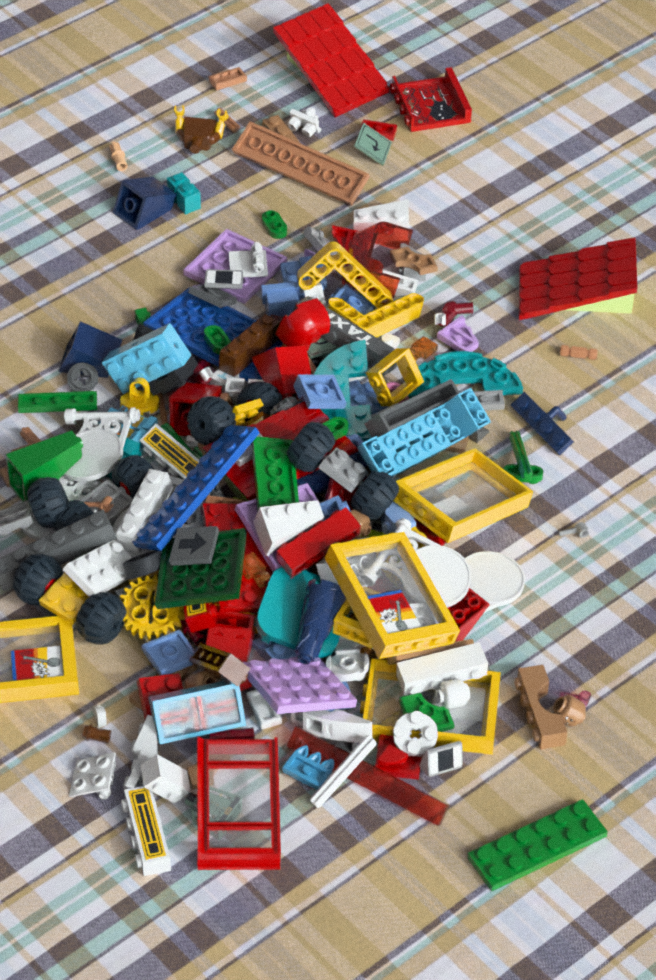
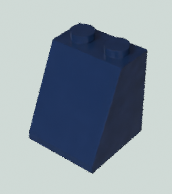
M153 176L122 180L113 213L134 229L139 230L172 210L177 193Z
M80 321L66 345L58 371L68 373L74 365L88 363L96 369L98 377L108 378L110 374L102 364V361L110 351L121 347L122 339Z

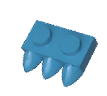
M305 745L294 751L282 767L283 773L318 790L331 776L334 769V760L329 759L320 764V752L314 753L307 758L308 746Z

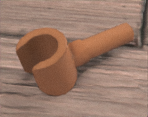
M105 496L101 502H84L89 507L104 509L105 512H109L114 504H110L113 500L110 496Z

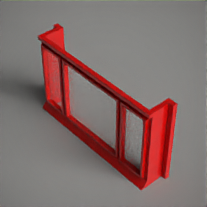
M197 736V870H280L281 836L278 737H274V739H203Z

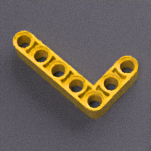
M334 241L327 243L297 271L299 286L304 290L312 289L335 268L375 307L381 308L394 301L390 291L339 243ZM333 251H337V252H338V253L335 254V255H330V253L333 252ZM350 263V266L343 267L344 264ZM318 264H324L320 268L316 267ZM359 275L363 276L361 279H355ZM306 276L310 277L308 280H302ZM372 287L376 288L373 291H368ZM388 299L386 303H381L382 300Z
M411 293L365 315L340 298L329 299L327 308L377 338L419 318L424 297Z

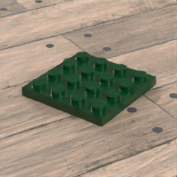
M245 529L219 531L211 564L171 565L169 558L175 539L172 538L162 549L155 598L156 608L165 609L239 599L247 535Z

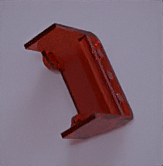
M382 221L356 232L352 239L349 254L386 287L394 299L400 278L383 273V264L379 260L371 258L375 244L392 249H399L400 243L409 245L413 230ZM346 263L345 267L350 266V263ZM359 275L355 279H361L363 276ZM343 276L341 277V282L343 285L348 284L350 287L357 290L346 278H344ZM372 287L368 291H373L376 288Z

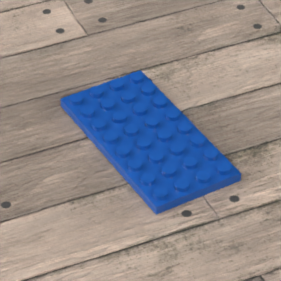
M188 288L143 323L144 326L152 330L171 323L189 352L219 367L220 355L214 353L205 341L204 329L210 325L219 326L232 342L257 320L229 306L222 308L188 293ZM279 339L266 351L275 347H281L283 342ZM253 362L239 373V378H244L247 382L249 379L263 380Z

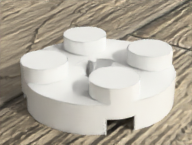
M343 648L336 651V655L332 658L331 655L327 658L326 667L341 682L362 681L366 678L370 663L368 655L360 653V649Z
M420 711L403 715L396 722L393 730L396 747L408 753V756H424L425 751L434 748L437 742L438 732L435 722ZM412 730H419L421 732L419 734L421 736L420 739L416 737L412 739L409 735L412 734Z

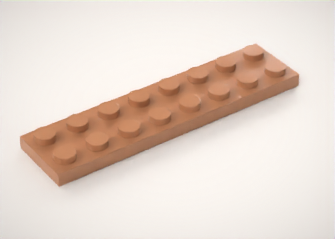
M251 121L232 148L234 154L351 206L370 178L369 173Z

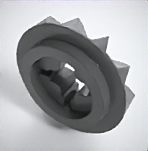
M78 363L69 370L67 381L70 388L76 392L94 390L98 383V373L92 365ZM80 371H82L85 377L88 376L85 385L82 381L77 380L80 378Z
M291 396L279 401L270 411V416L298 405L297 399Z

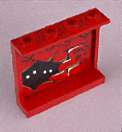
M452 67L445 68V77L398 83L396 77L392 76L390 92L394 94L395 103L399 105L400 114L404 116L405 125H408L411 132L471 123L472 108Z

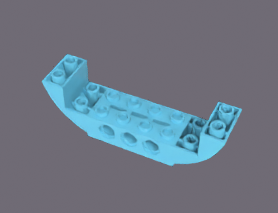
M469 388L445 404L378 438L375 436L361 443L357 449L371 473L373 471L385 472L395 477L458 443L491 421L473 390Z

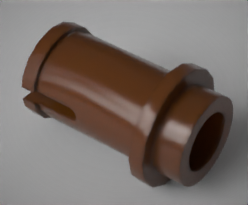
M93 724L85 725L82 737L86 738V741L95 740L109 744L112 730L93 727Z

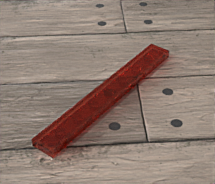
M299 726L294 727L286 746L295 751L307 745V758L314 753L320 752V764L329 759L334 760L333 771L350 754ZM364 760L347 777L349 780L437 826L442 824L450 806Z

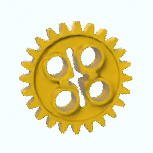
M157 574L154 575L153 579L146 575L145 581L138 577V584L130 582L131 589L124 588L126 595H120V600L127 611L123 622L126 631L131 629L132 636L139 633V638L142 639L144 635H147L148 641H150L152 635H155L157 639L160 638V634L167 635L169 630L175 632L174 626L181 627L180 620H185L184 606L157 609L154 605L152 613L153 622L149 624L151 618L150 610L152 609V593L157 591ZM143 595L147 596L145 599H139ZM138 615H145L143 618H136ZM159 616H166L164 619H157Z

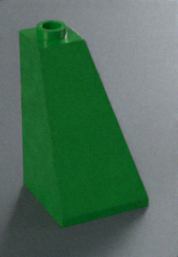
M71 430L6 454L9 485L22 502L28 500L27 491L33 482L45 477L59 480L82 458L81 448H83V442L81 438L77 437Z

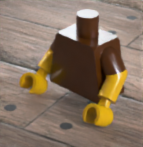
M175 105L174 113L177 116V119H175V133L180 141L184 142L186 149H190L194 154L199 153L200 150L208 151L212 145L222 139L225 127L224 121L228 119L227 110H225L223 116H220L221 109L217 110L219 121L194 117H184L182 119L185 108L182 105V111L178 112Z

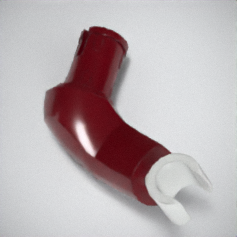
M454 300L446 302L441 312L434 314V325L447 326L454 321L457 314H473V302L456 303Z
M201 359L198 362V366L194 369V374L187 378L190 383L209 384L212 380L211 377L214 376L210 369V363Z

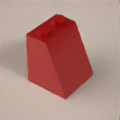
M306 346L275 347L252 357L253 363L263 381L275 386L279 390L278 393H281L282 400L291 396L299 399L293 386L297 376L312 375Z
M186 382L185 385L169 397L170 425L179 436L191 435V431L188 430L187 426L189 424L187 416L191 406L206 396L220 398L222 386Z

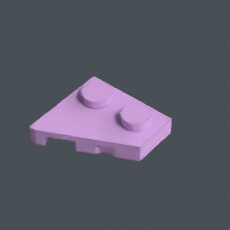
M462 315L437 333V339L456 351L473 352L478 348L479 342L476 336L472 334L470 326L467 327L465 318Z

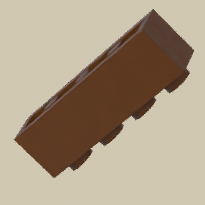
M264 314L220 351L219 370L233 377L237 376L253 362L252 357L264 353L279 340L276 331L281 321Z
M202 643L199 644L188 660L201 671H206L214 678L237 687L245 682L251 669L231 653Z

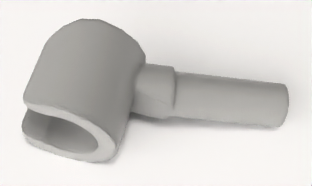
M578 522L574 528L559 531V536L578 533L581 538L589 535L588 527L584 522Z

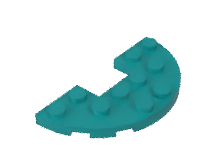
M359 340L346 344L330 353L320 363L314 375H334L347 403L344 409L320 410L329 419L334 417L345 418L349 423L348 433L345 436L350 437L356 434L365 442L372 438L364 425L372 419L370 404L351 406L349 378L367 376L366 340Z
M456 351L434 356V360L428 363L423 362L419 365L418 369L424 383L412 391L408 397L411 399L450 379L453 380L454 384L482 383L483 391L502 390L503 395L522 394L523 386L515 372L512 373L506 368L507 365L496 358L489 359L483 357L482 353Z

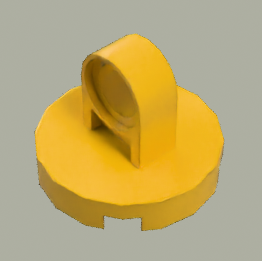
M138 377L130 384L129 392L121 396L120 408L125 406L130 410L131 407L139 409L141 416H143V412L148 411L152 414L159 408V398L157 395L153 396L150 392L148 381ZM135 384H141L144 391L137 390Z

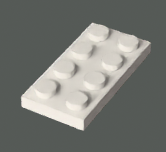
M112 540L66 564L63 571L90 597L99 592H106L127 581L128 577L123 563L133 557L120 543Z

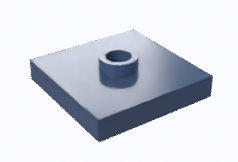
M180 630L141 645L143 653L159 675L172 674L193 665L188 660L195 650Z

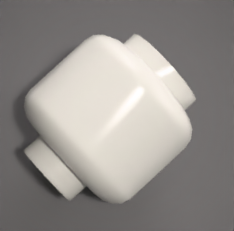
M461 679L443 681L439 685V690H436V699L446 709L463 707L467 700L470 699V690L468 685Z

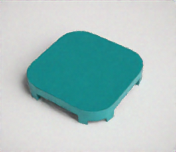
M283 567L274 571L268 582L254 622L257 632L262 636V641L267 644L273 641L295 650L306 595V586L308 581L312 579H317L315 584H320L321 578L319 575L304 570L295 577L290 578ZM333 627L324 641L318 655L319 658H326L332 655L341 636L333 633Z

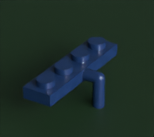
M525 391L511 404L514 410L559 455L574 443L552 420L555 416L561 421L566 420L567 415L559 406H554L546 414Z

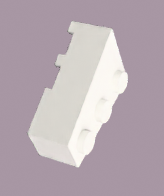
M409 199L354 210L353 230L366 232L365 239L408 240Z
M318 500L260 507L253 522L265 556L277 550L283 543H290L295 540L299 533L312 529L315 523L324 520V515Z

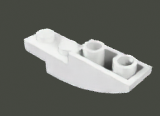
M335 709L332 712L317 710L291 713V722L303 726V732L314 736L360 743L367 735L372 737V721L339 709Z
M147 715L145 722L140 724L137 740L134 739L131 744L130 752L133 753L132 772L130 776L125 778L124 789L141 787L143 784L141 765L155 755H158L156 727L150 715Z

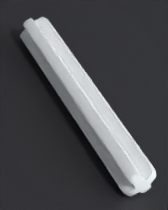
M367 735L313 794L310 801L314 806L321 807L375 747L376 741L371 736Z

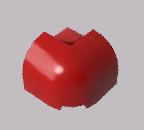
M318 298L296 305L297 309L289 316L285 315L281 320L276 335L287 347L306 346L308 351L311 343L317 342L321 335L329 333V314Z

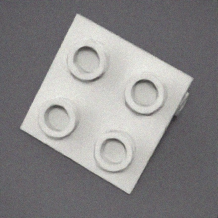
M259 242L253 243L251 251H229L230 270H242L243 277L268 276L266 250H262V245Z
M113 752L76 760L69 797L97 792L101 799H107L111 795L110 786L113 784L116 753Z

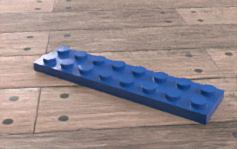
M235 425L227 427L223 435L212 444L207 454L200 458L196 467L188 472L185 480L175 488L174 493L162 503V507L158 512L150 517L147 525L137 533L136 540L132 541L136 548L162 551L176 534L177 528L183 526L259 435L260 432L257 428Z

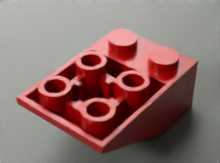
M470 588L461 601L447 607L460 629L454 642L463 641L490 606L487 601Z
M238 612L218 613V617H215L216 626L208 630L206 645L231 653L241 662H248L252 641L256 632V627L254 626L255 615Z

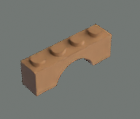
M544 665L518 668L515 687L517 691L520 690L522 707H526L527 722L532 724L533 740L538 742L540 750L565 746L567 729L562 715L545 710L539 703V700L548 694L549 679Z

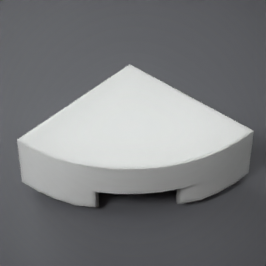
M100 705L93 706L92 712L98 727L106 726V711L104 707Z

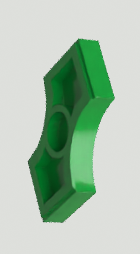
M421 693L399 697L398 701L403 715L420 711L435 722L437 732L454 729L455 725L449 709H446L444 706L439 707L430 704Z

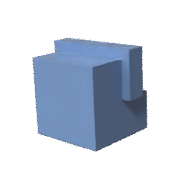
M298 281L261 285L262 304L265 306L266 315L281 321L285 315L289 316L293 312L295 304L300 300Z

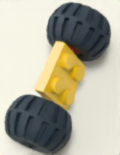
M262 381L252 382L245 386L239 393L236 401L237 405L234 408L219 397H203L196 401L188 412V430L191 431V436L197 442L206 446L217 441L223 435L224 430L230 425L241 426L262 411L270 415L274 405L282 401L283 397L281 393H278L279 390L275 386Z
M45 554L30 555L16 570L13 578V588L17 596L27 604L43 606L72 625L76 622L80 635L86 641L96 645L107 644L113 641L121 632L124 626L123 619L127 613L123 602L117 596L107 592H99L89 597L65 572L63 573L60 564L53 557Z

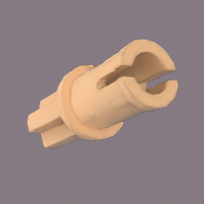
M113 141L109 145L112 153L111 158L115 162L117 170L124 171L128 167L125 161V153L121 150L120 144Z

